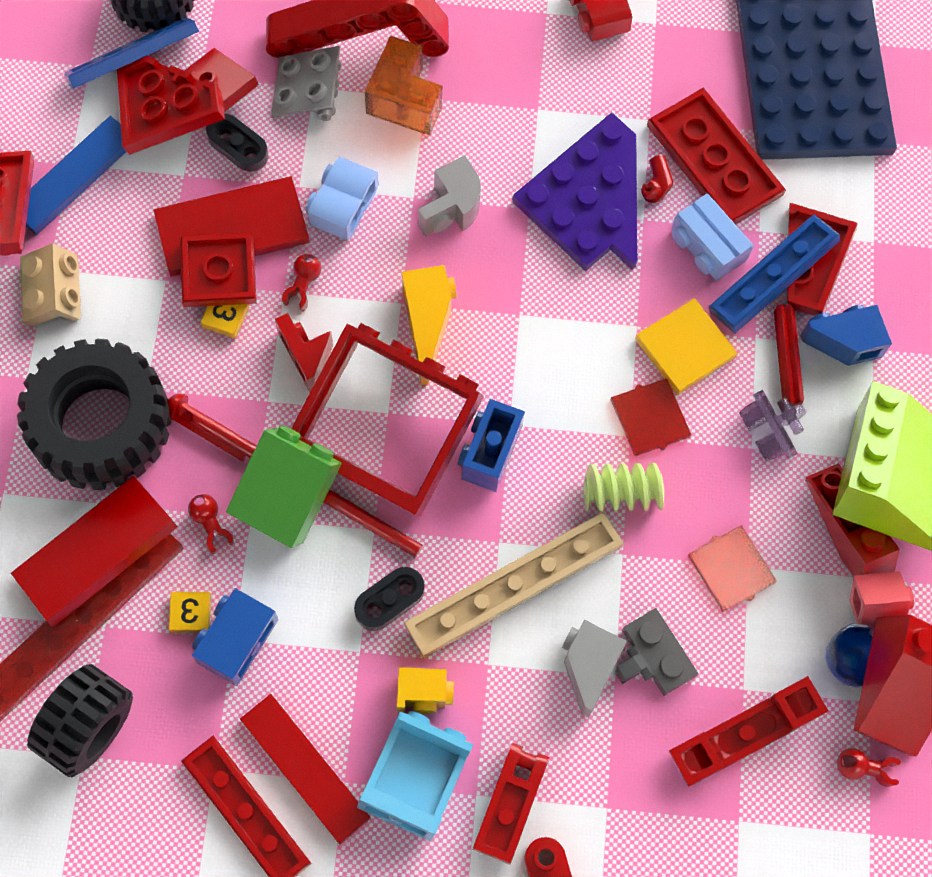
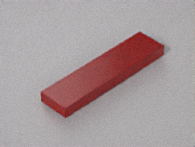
M269 694L240 718L241 722L339 845L344 843L371 820L367 812L357 808L358 800L272 694Z
M214 735L181 760L268 877H297L312 864Z

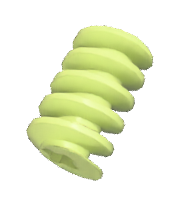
M624 463L618 465L616 473H614L611 464H604L600 474L595 464H589L584 477L585 511L588 512L591 501H595L599 512H603L606 501H610L613 510L618 511L622 500H625L629 511H633L636 500L641 501L644 511H648L651 500H655L658 509L663 510L664 484L657 464L649 463L646 472H644L642 465L635 463L631 473Z

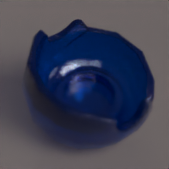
M854 623L847 625L833 635L826 647L825 659L831 673L844 685L854 688L863 686L872 643L871 627Z

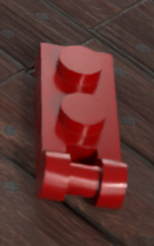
M513 742L472 849L507 864L512 862L549 760L548 756L541 753L535 756L522 751L523 746ZM516 765L531 771L528 781L513 775Z

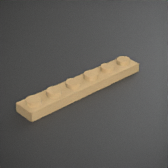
M602 512L404 622V626L424 659L621 549L624 543L606 514Z

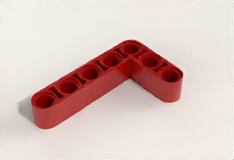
M311 0L273 12L267 16L266 52L275 58L308 52L396 25L420 53L428 57H438L446 54L449 50L448 17L435 0Z

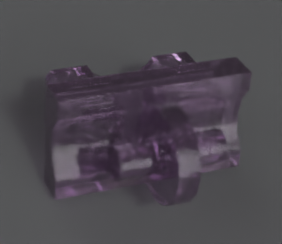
M763 389L753 394L756 401L743 408L739 414L749 432L767 422L770 425L773 433L755 442L765 461L778 458L786 454L788 459L797 455L798 453L784 427L789 425L794 435L804 431L799 421L807 413L804 406L791 407L787 398H783L777 402L782 412L777 416Z

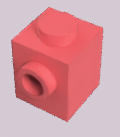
M900 571L854 575L849 601L859 630L874 629L878 617L908 615L909 610L913 609V591L910 586L905 585Z

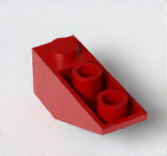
M838 463L807 476L805 481L838 554L852 576L895 572L900 549L891 536L832 515L843 472L840 464Z

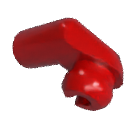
M657 155L649 160L653 178L647 185L645 183L642 185L641 194L650 203L663 200L673 187V179L664 155Z

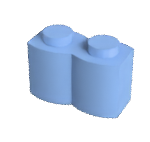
M339 157L333 165L329 164L326 167L321 180L323 186L317 193L313 192L310 195L305 210L308 213L311 226L348 241L354 234L363 213L370 205L379 186L378 172Z

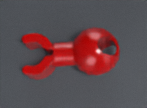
M303 254L295 260L293 271L296 279L293 286L287 288L282 294L284 306H287L290 298L296 296L299 292L301 297L299 303L300 310L305 311L308 307L306 290L309 282L318 278L322 268L320 261L315 256ZM307 259H313L311 262H307Z
M207 494L196 495L188 504V513L193 521L203 525L208 534L206 543L209 551L212 554L217 552L213 546L214 532H217L219 536H224L228 540L229 545H233L234 540L231 533L226 529H222L216 518L218 514L216 500ZM197 498L204 499V503L202 505L194 504Z
M856 748L845 749L838 756L837 769L847 779L858 780L864 775L875 777L876 781L885 787L899 784L897 779H891L885 771L881 770V768L901 764V761L895 757H888L879 761L869 760L864 752Z

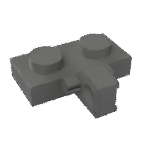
M657 608L623 627L622 631L632 647L627 650L630 659L618 665L617 669L614 670L622 684L641 674L645 681L653 678L661 693L665 696L699 674Z

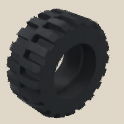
M97 338L95 339V344H88L86 339L74 341L75 347L65 349L64 345L53 350L56 354L49 360L43 357L36 364L38 372L35 375L29 373L23 383L27 388V392L19 393L17 405L21 412L17 414L18 426L23 431L22 437L26 445L44 469H48L51 475L61 482L68 480L72 487L84 489L86 483H89L93 490H105L106 483L114 482L115 486L119 487L126 482L125 477L133 473L138 478L146 472L144 464L148 460L155 463L160 457L161 453L158 445H166L170 435L166 426L171 425L167 404L168 398L155 369L149 366L147 359L139 352L132 354L130 347L120 342L112 347L108 339ZM110 389L121 392L128 397L130 405L127 416L122 424L110 435L98 440L80 441L69 438L64 434L62 425L65 413L70 405L81 395L93 390Z

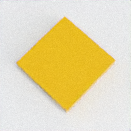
M695 298L639 332L635 337L637 343L677 395L731 362L738 355L737 351Z

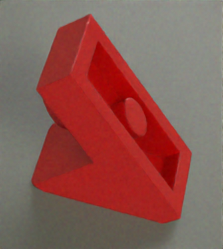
M286 313L275 318L277 332L310 393L330 356L333 347L332 332H326L309 340L300 322L294 324L290 315Z

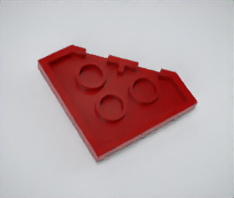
M148 55L117 69L122 147L129 155L225 119L222 92L213 82L198 80L191 73L172 65L170 67L162 65L157 59Z

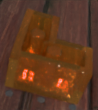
M390 35L364 91L365 108L368 115L430 136L442 110L443 85L419 78L423 70V46Z

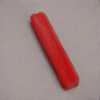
M781 304L776 306L774 310L782 404L786 408H797L803 404L804 394L795 308L791 304Z

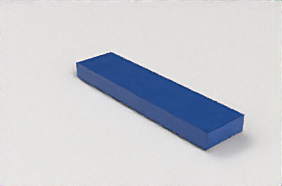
M185 17L66 71L64 76L69 86L74 89L198 33L199 30L194 20Z
M111 115L31 187L26 227L35 235H38L127 152L122 147L121 124Z
M813 214L709 306L710 313L736 334L839 243L840 235Z

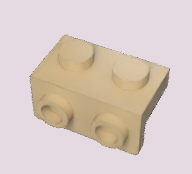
M52 243L21 256L23 323L34 327L59 316L71 321L81 319L79 262L77 254Z

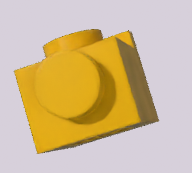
M399 667L397 714L399 712L405 713L406 707H413V712L420 714L437 713V708L453 705L454 681H446L447 669Z

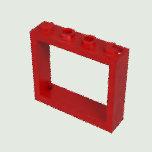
M347 323L291 429L301 435L299 440L310 446L315 443L308 438L358 343L466 399L460 414L416 496L336 453L332 457L342 462L338 474L412 514L421 516L484 396L476 391L479 384L459 374L455 380L444 374L443 372L446 367L435 360L425 357L424 361L421 362L410 356L413 350L394 339L388 345L377 339L380 332L362 323H360L358 328H355Z

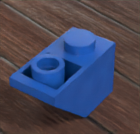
M854 305L840 314L830 316L829 313H821L809 319L800 335L802 342L847 366L882 358L892 345L878 305L865 308L863 305Z

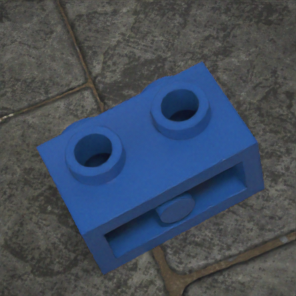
M489 399L485 411H478L474 419L471 432L475 433L471 445L465 444L459 456L457 465L462 466L461 480L497 492L523 427L525 411Z
M234 588L230 596L224 595L218 602L213 614L216 618L208 630L202 629L192 645V649L195 650L192 657L197 664L231 684L238 686L279 619L275 610Z

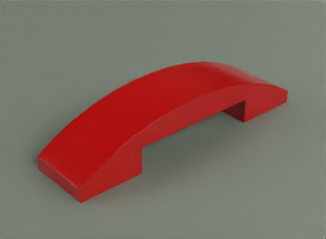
M809 676L729 720L669 750V753L687 786L690 787L829 712Z

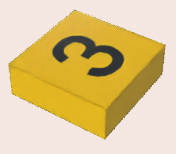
M249 304L208 306L200 322L202 328L236 339L248 313Z
M171 592L170 633H199L204 628L207 630L210 628V592Z

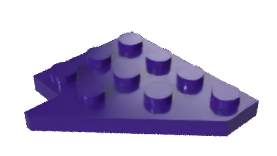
M612 112L514 193L512 197V202L584 271L591 268L610 250L632 270L636 267L638 261L636 133Z

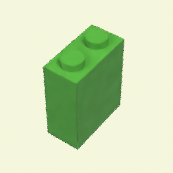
M279 426V428L264 430L227 507L226 513L282 544L294 548L304 543L342 462L332 458L334 452L316 443L310 446L299 440L301 435L295 430L286 426Z

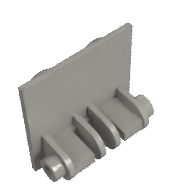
M340 46L279 57L271 112L272 118L315 111L320 120L329 121L331 116L335 115L334 98L338 96L339 80L337 78L338 71L341 70V62L339 61Z

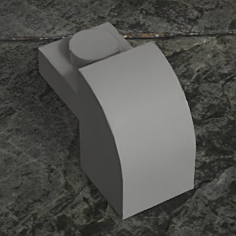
M464 155L434 171V189L440 198L418 208V226L425 236L434 231L439 233L446 230L454 221L464 231L473 224L478 216L481 183L477 172Z

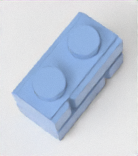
M705 194L692 205L680 211L675 216L671 227L672 237L676 244L683 249L687 247L694 255L695 264L698 269L705 275L710 274L715 281L720 280L730 273L732 269L734 270L749 258L754 247L709 194Z

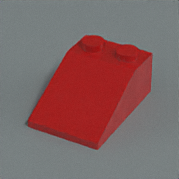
M911 614L878 617L874 628L853 731L915 757L919 754L932 731V625Z

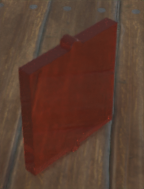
M667 378L645 386L637 384L635 389L613 396L610 399L634 457L658 448L665 450L667 445L690 438L692 435Z
M742 525L720 537L713 536L709 543L688 554L689 559L722 612L744 600L752 601L755 594L777 582Z

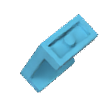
M409 711L408 714L399 712L357 808L431 842L437 832L442 815L473 744L467 742V737L457 730L445 728L443 731L430 725V720L422 714Z

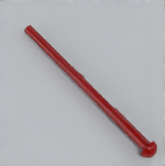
M175 394L168 399L167 404L171 420H174L242 462H245L246 456L251 459L257 445L187 404V395ZM329 489L323 503L414 558L418 556L423 547L422 544Z

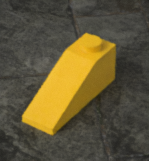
M445 265L402 272V290L415 356L421 362L424 361L425 357L436 361L451 313V299L457 298L454 277L447 278ZM419 375L421 385L429 384V380Z

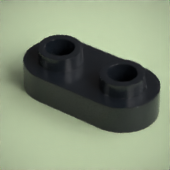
M224 114V120L206 127L210 145L240 169L252 172L266 165L269 155L265 140L233 115ZM223 134H230V137L226 139L220 138ZM248 154H256L254 158H246Z
M400 567L361 593L354 605L357 622L367 630L377 631L385 628L421 601L424 595L425 584L422 575L411 567ZM402 584H409L413 590L408 595H402L399 593L398 588ZM372 606H377L381 609V614L373 618L368 616L367 610Z

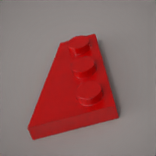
M790 203L788 236L813 214L840 235V242L787 288V304L793 305L797 311L815 316L825 311L856 233L858 223Z

